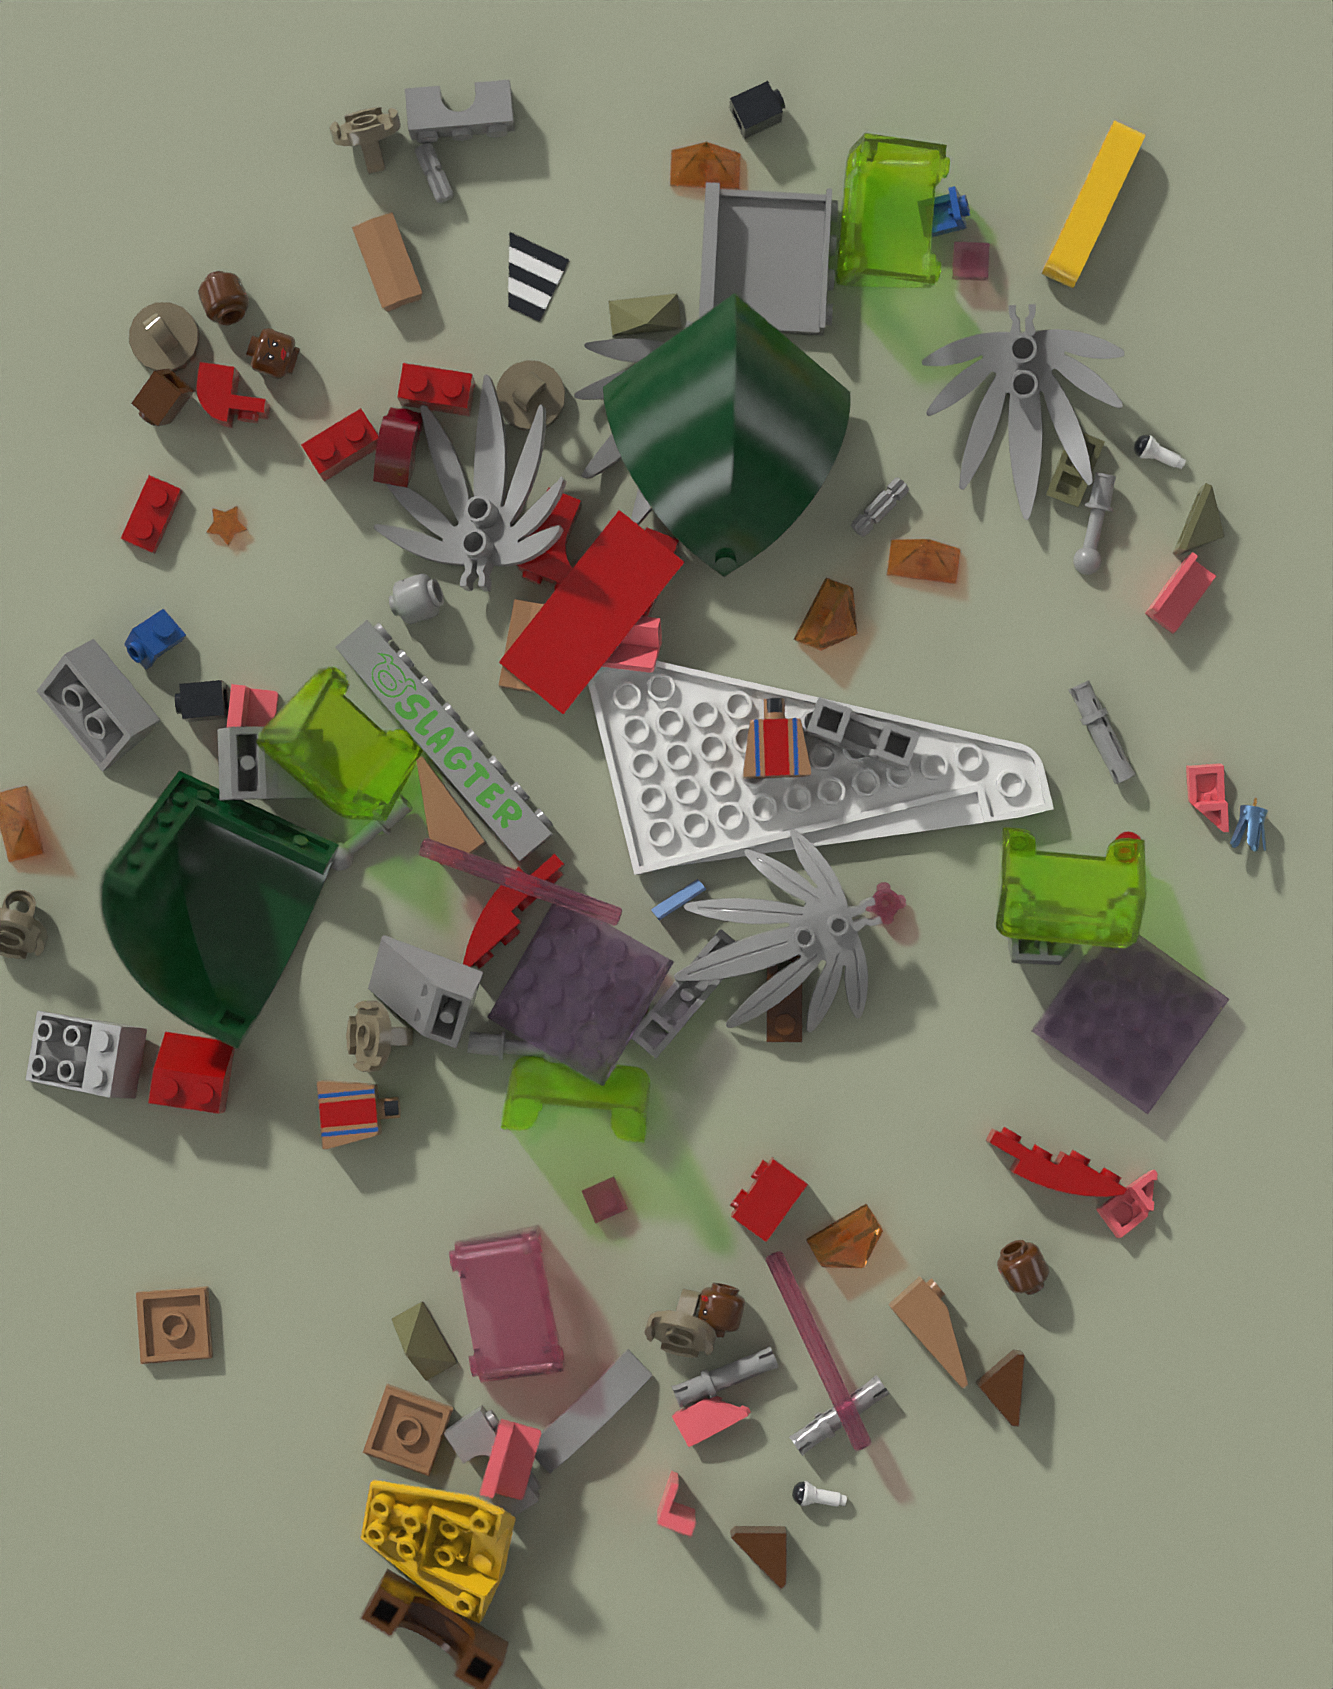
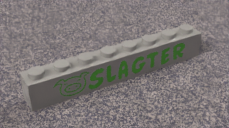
M366 620L335 648L515 857L522 862L553 835L548 830L553 823L540 808L535 812L525 803L530 798L517 782L510 786L502 776L507 770L493 755L487 759L479 750L484 744L471 729L465 733L456 723L461 719L458 713L448 702L443 706L440 705L434 698L438 690L425 675L420 680L410 670L415 664L402 649L396 653L390 647L388 642L393 638L382 625L377 623L373 627Z

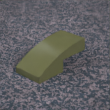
M1083 433L1091 471L1093 472L1105 441ZM1063 448L1046 495L1079 508L1088 484L1081 477Z

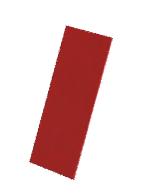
M619 510L500 659L499 663L564 715L684 564V561Z

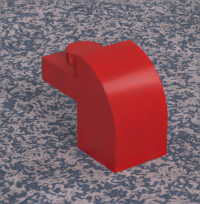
M200 362L196 387L197 396L204 410L215 422L224 427L232 428L234 415H238V420L248 423H258L259 418L269 419L270 404L266 399L237 395L240 373L234 366Z

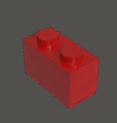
M403 363L397 398L401 406L421 409V406L424 405L432 411L470 416L475 388L474 376L471 373Z
M362 408L302 443L301 446L325 482L374 452L377 446L378 434Z
M773 1157L768 1163L762 1160L750 1176L755 1180L747 1192L741 1189L730 1204L734 1208L731 1217L765 1242L768 1241L808 1185L805 1180Z

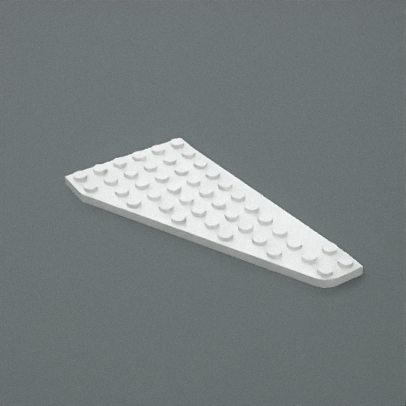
M661 661L656 662L654 672L652 673L601 667L588 683L634 875L673 866L745 857V849L754 850L762 854L795 850L790 835L792 829L797 830L816 847L1016 819L1054 809L1043 763L1035 751L1021 743L832 701L851 708L853 712L884 723L890 722L920 733L909 767L906 770H902L806 735L809 721L819 697ZM784 698L785 718L801 719L811 766L810 777L743 779L742 773L750 720L764 719L763 699Z

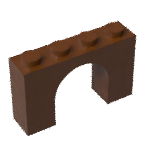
M388 1568L370 1596L360 1617L361 1620L389 1637H392L397 1627H401L418 1633L432 1641L455 1661L456 1670L454 1676L474 1689H489L505 1661L509 1642L473 1620L451 1611L432 1595Z

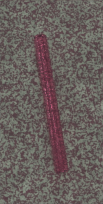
M424 838L421 843L419 855L611 925H617L621 918L622 909L618 906L429 838Z
M781 1251L774 1252L768 1255L765 1261L855 1451L867 1448L871 1445V1439L785 1256Z

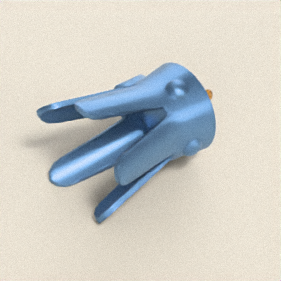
M1254 798L1253 806H1240L1239 822L1230 841L1233 848L1239 845L1248 825L1247 843L1251 850L1254 852L1258 850L1260 832H1262L1263 848L1266 851L1264 822L1268 810L1256 807L1257 798Z

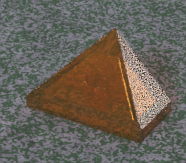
M709 142L671 150L670 186L706 188V182L720 183V189H739L741 153Z
M931 539L891 540L886 575L956 584L961 549Z
M825 578L794 637V640L798 643L820 651L858 634L853 588Z
M27 786L0 792V830L10 863L44 854Z
M864 1204L810 1236L806 1241L821 1267L864 1268L883 1230L868 1205Z

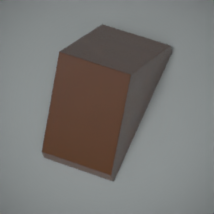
M1013 1349L980 1377L976 1384L1012 1426L1019 1427L1025 1355L1021 1350Z
M734 1526L730 1530L731 1539L782 1589L786 1585L787 1533L785 1526Z

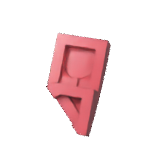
M1218 763L1186 766L1188 801L1221 831L1229 832L1228 802L1225 801L1224 765Z
M1155 1169L1150 1170L1125 1187L1127 1190L1124 1195L1113 1196L1096 1209L1116 1238H1122L1146 1219L1148 1212L1154 1211V1201H1152L1154 1181L1157 1180L1158 1176Z
M715 1396L710 1399L703 1398L676 1411L672 1418L688 1447H691L747 1417L751 1413L750 1409L743 1405L737 1407L722 1401V1397Z

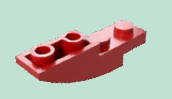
M555 853L529 877L518 867L504 880L486 904L473 928L466 948L463 965L471 968L475 965L478 970L481 969L494 957L491 950L496 945L502 942L506 946L521 933L517 927L522 922L513 911L517 908L521 912L526 910L537 900L534 893L542 885L545 884L549 889L564 875L560 869L565 864Z
M1003 1127L1001 1132L992 1128L985 1140L1016 1158L1009 1171L1046 1188L1068 1194L1097 1197L1124 1195L1127 1188L1119 1184L1122 1177L1104 1167L1100 1173L1088 1167L1091 1160L1073 1149L1069 1155L1060 1151L1053 1163L1050 1161L1053 1154L1035 1144L1031 1150L1021 1145L1019 1142L1022 1137L1006 1127Z

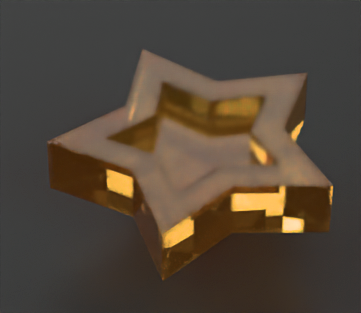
M238 506L226 512L212 508L214 522L206 531L207 534L220 535L229 546L235 534L247 531L238 521Z

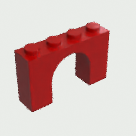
M562 493L560 500L549 517L531 534L533 535L555 526H560L563 529L562 535L546 552L533 560L516 565L518 570L523 572L521 576L523 579L541 585L542 580L554 584L555 591L573 569L567 559L566 548L582 508L581 500ZM646 527V532L676 554L679 546L678 539ZM657 598L642 616L650 617Z

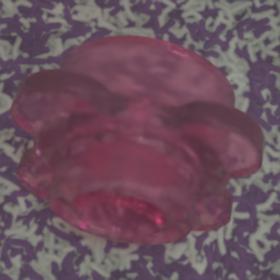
M882 882L876 886V892L872 896L876 904L867 907L865 910L874 912L877 916L879 915L882 924H890L894 921L895 913L906 906V898L903 895H897L891 890L888 883ZM887 900L888 906L884 907L882 901Z

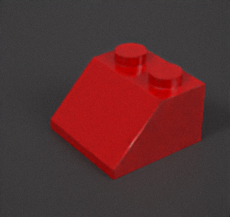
M165 1032L153 1068L148 1103L217 1114L225 1112L235 1048L213 1038Z

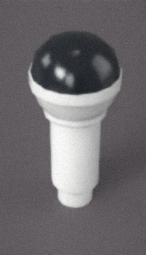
M1142 435L1134 443V451L1139 458H1154L1173 468L1177 467L1179 469H1182L1186 462L1179 454L1160 446L1151 435Z
M808 1481L798 1482L792 1490L793 1500L800 1506L819 1503L838 1507L839 1505L845 1506L847 1501L846 1495H841L840 1492L817 1489L816 1486H813Z

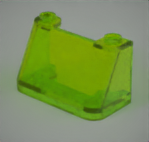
M864 133L850 148L846 160L836 272L838 285L850 287L931 288L935 285V282H938L941 274V262L936 260L935 253H930L935 189L942 178H947L950 168V158L946 157L947 145Z
M333 666L320 668L265 725L256 743L268 756L335 814L347 819L386 821L417 763L416 760L420 758L423 750L413 742V737L402 729H395L394 731L382 730L344 694L348 691L350 684L346 680L347 676L343 671Z
M1003 827L996 904V929L1000 934L1017 939L1125 948L1137 941L1146 904L1145 840L1131 838L1114 840L1108 845L1105 857L1036 851V838L1030 831L1021 828Z
M523 1056L515 1061L510 1071L502 1111L501 1129L517 1131L529 1129L537 1121L543 1104L610 1110L612 1111L611 1129L615 1136L627 1142L645 1143L651 1089L650 1077L646 1071L636 1066L578 1060L553 1063L547 1061L544 1057Z

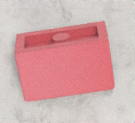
M1194 552L1185 557L1145 612L1146 615L1172 634L1177 631L1216 577V575L1195 561L1198 555Z
M641 616L602 667L648 673L654 672L662 645L661 618Z
M231 684L227 727H275L279 698L278 692L252 689L246 685Z
M505 1419L500 1420L479 1495L494 1498L496 1493L518 1500L524 1498L541 1437L540 1429Z
M671 1471L657 1510V1524L692 1536L696 1524L695 1509L673 1501L679 1483L678 1473Z

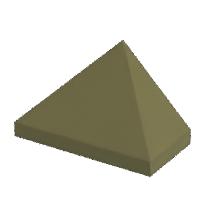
M678 293L608 301L612 337L682 329Z
M1205 483L1199 489L1173 551L1174 554L1182 555L1225 537L1212 485Z
M423 1301L391 1319L405 1355L426 1381L457 1364L455 1357Z

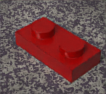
M148 475L120 539L155 554L183 490Z

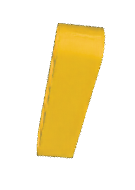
M1116 120L1113 121L1041 274L1070 288H1074L1146 134Z

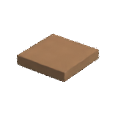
M208 1286L136 1292L140 1364L213 1358Z
M387 1384L362 1453L430 1476L454 1407Z

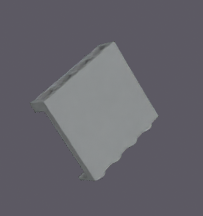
M706 182L699 318L735 293L782 334L823 336L825 325H832L833 304H826L827 291L834 290L835 270L828 269L829 256H835L836 235H830V223L837 222L838 200H832V189H827L826 194L720 189V183Z

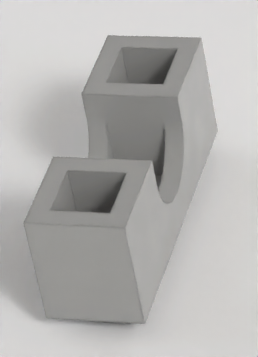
M510 80L475 82V100L468 109L461 112H455L445 107L440 86L405 89L408 131L411 140H417L418 143H434L438 141V138L452 137L453 140L463 141L473 138V135L487 134L488 137L498 138L506 136L508 132L515 131Z
M821 697L818 698L805 733L806 735L902 770H906L909 767L920 733L890 722L884 723L853 712L851 708Z
M483 1405L446 1428L444 1435L464 1464L479 1455L490 1457L500 1420L493 1410L487 1412ZM531 1471L522 1500L496 1493L494 1498L484 1497L488 1503L505 1510L515 1517L538 1502L540 1494L537 1490L541 1488V1485Z

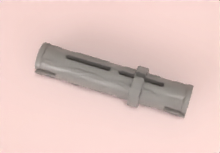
M1088 680L1069 689L1082 716L1080 721L1083 726H1087L1114 784L1123 782L1136 775L1106 716L1109 713L1106 707L1102 708L1090 681Z
M769 1346L764 1350L710 1372L707 1369L700 1371V1376L678 1385H673L672 1389L681 1408L710 1395V1398L717 1396L716 1392L779 1367Z
M875 1375L874 1378L823 1414L819 1412L814 1415L816 1419L789 1437L803 1456L827 1437L831 1439L836 1436L834 1432L870 1408L877 1401L889 1395V1392L877 1375Z

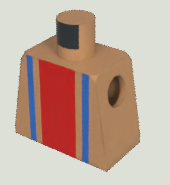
M784 698L763 699L764 719L750 720L742 773L743 779L810 777L811 766L801 719L785 718Z
M333 1080L317 1082L323 1149H330L380 1135L382 1133L381 1120L401 1118L399 1097L379 1099L377 1084Z

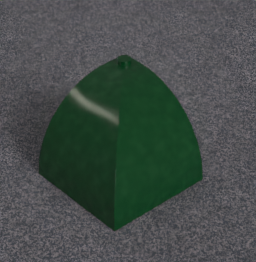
M735 293L603 386L605 410L613 438L623 462L638 489L673 535L693 554L723 577L749 562L773 544L791 527L816 496L841 449L847 430L851 406L850 391Z
M179 770L102 873L100 905L106 932L122 964L141 988L159 1005L189 1026L239 1049L269 1000L302 936L323 889L339 844L244 800H220L218 788Z

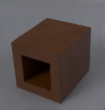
M169 368L155 370L131 404L139 410V416L144 421L154 426H161L173 422L194 390Z

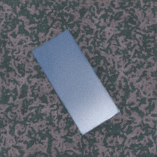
M697 879L652 908L651 911L658 920H661L704 892L706 888Z

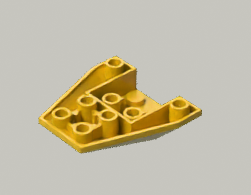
M373 1480L369 1486L361 1539L445 1607L480 1624L505 1572L516 1518L505 1510L475 1496Z

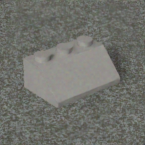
M95 639L64 654L37 689V693L102 772L145 739L160 721L153 709L140 696L131 682L122 674Z

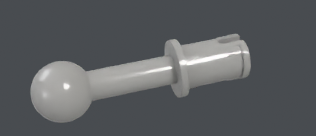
M1096 472L1090 501L1085 503L1086 507H1091L1090 518L1083 548L1075 553L1073 559L1076 570L1085 575L1095 573L1101 566V555L1097 551L1105 510L1113 511V508H1110L1116 476Z
M399 794L378 812L372 811L370 813L372 821L346 843H337L339 847L331 868L338 871L349 868L353 862L354 853L381 831L389 835L391 833L390 828L412 811L413 807L402 794Z
M470 1031L468 1053L499 1056V1060H503V1054L507 1053L544 1057L547 1063L553 1066H560L565 1064L571 1055L569 1044L561 1038H552L546 1043L505 1039L506 1032H502V1035Z

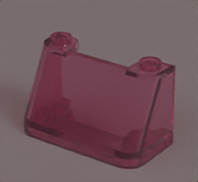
M539 1225L458 1240L454 1244L455 1250L449 1251L452 1271H459L474 1355L469 1356L472 1377L479 1376L481 1383L564 1372L566 1363L563 1348L558 1344L560 1338L556 1328L544 1265V1254L541 1255L542 1237Z

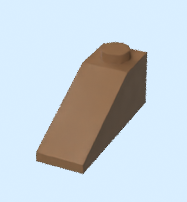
M421 756L416 762L429 839L434 844L429 850L441 866L447 862L453 868L484 846L486 841L426 759Z
M919 1276L888 1305L954 1380L964 1388L968 1385L947 1306L941 1300L946 1294L932 1278L926 1283Z

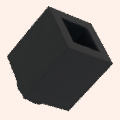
M768 81L731 97L729 109L743 139L781 123L782 110L786 108L780 91L778 89L772 90Z
M222 680L179 684L180 693H175V708L177 714H182L183 720L193 722L228 718L227 683Z

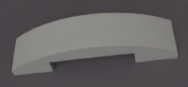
M720 929L691 963L736 941ZM724 978L702 981L676 980L632 1031L629 1037L656 1059Z
M627 1349L603 1372L602 1376L541 1432L535 1459L549 1473H552L609 1421L653 1374Z

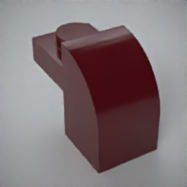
M390 407L387 416H383L375 453L374 482L408 488L415 468L416 445L423 427L421 413L406 408Z

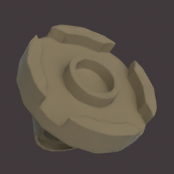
M381 107L363 109L345 115L346 123L339 126L338 122L334 121L330 126L331 136L336 145H361L368 174L386 170L379 140L393 135L400 129L401 122L398 111L395 108H390L388 110L389 114H382Z
M156 302L144 307L134 317L129 329V344L134 356L147 369L161 370L169 368L174 373L185 368L196 357L200 331L194 318L183 307L171 302Z
M526 360L515 363L503 372L497 383L496 392L502 415L508 424L519 430L527 431L531 429L540 404L546 409V428L558 420L564 409L565 389L562 379L552 367L541 361Z
M14 890L8 893L3 901L2 908H0L1 956L26 959L27 953H35L36 956H39L45 948L48 938L47 929L40 921L34 918L36 901L30 892ZM21 901L28 905L29 910L26 913H22L17 910H11L9 905L13 902Z
M361 1001L354 1006L358 1011L356 1016H349L346 1040L348 1054L356 1056L357 1062L353 1065L357 1070L361 1072L381 1070L388 1060L391 1046L413 1045V1027H391L388 1011L382 1003L378 1001Z
M683 1289L676 1311H657L650 1314L644 1331L646 1338L650 1342L654 1338L662 1342L660 1349L677 1356L698 1358L699 1351H704L706 1356L710 1355L717 1336L709 1324L695 1317L701 1292Z

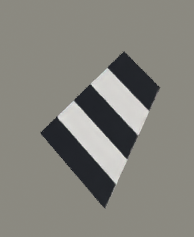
M509 231L508 307L540 322L569 259Z

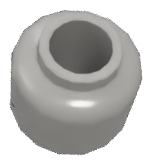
M418 574L397 581L393 587V595L389 596V605L392 613L395 616L399 615L408 624H414L437 616L440 606L444 604L443 592L436 579L431 580L426 574Z

